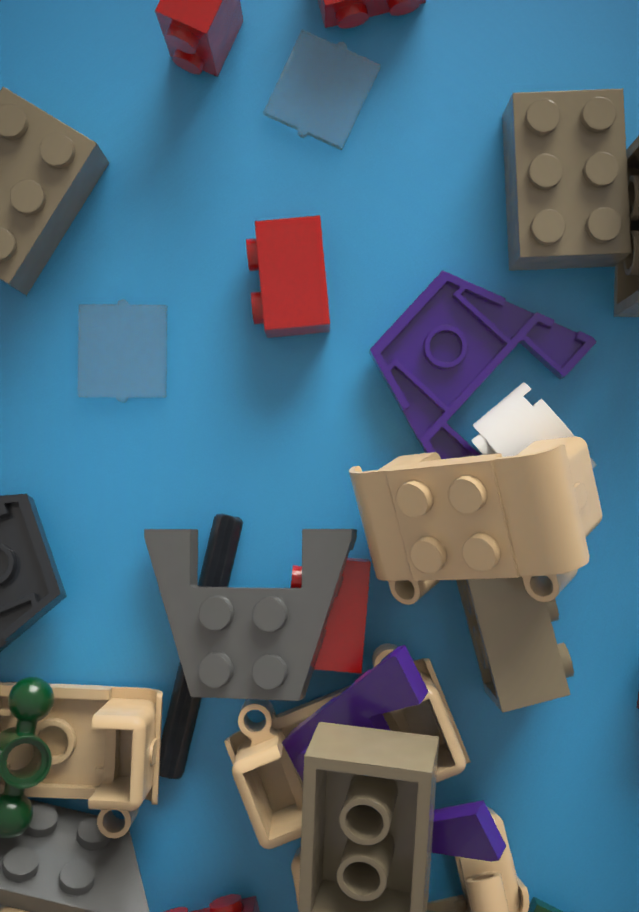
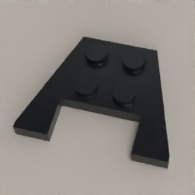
M28 494L0 496L1 652L67 597L34 499Z

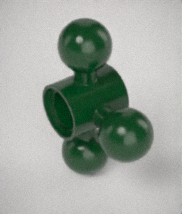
M27 677L18 681L12 687L8 696V706L12 715L17 719L16 727L8 728L0 733V776L5 781L4 792L0 794V838L11 839L18 837L29 828L33 819V807L30 800L24 795V791L26 788L36 786L43 781L51 768L52 756L50 749L35 732L37 722L44 719L52 710L54 693L46 681L37 677ZM20 744H32L34 754L27 766L18 770L7 768V758L13 748Z

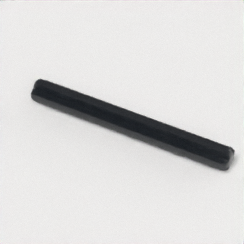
M217 514L214 517L199 578V587H228L243 526V521L239 517L227 514ZM179 662L161 738L159 776L169 779H180L183 776L202 697L190 696L181 662Z

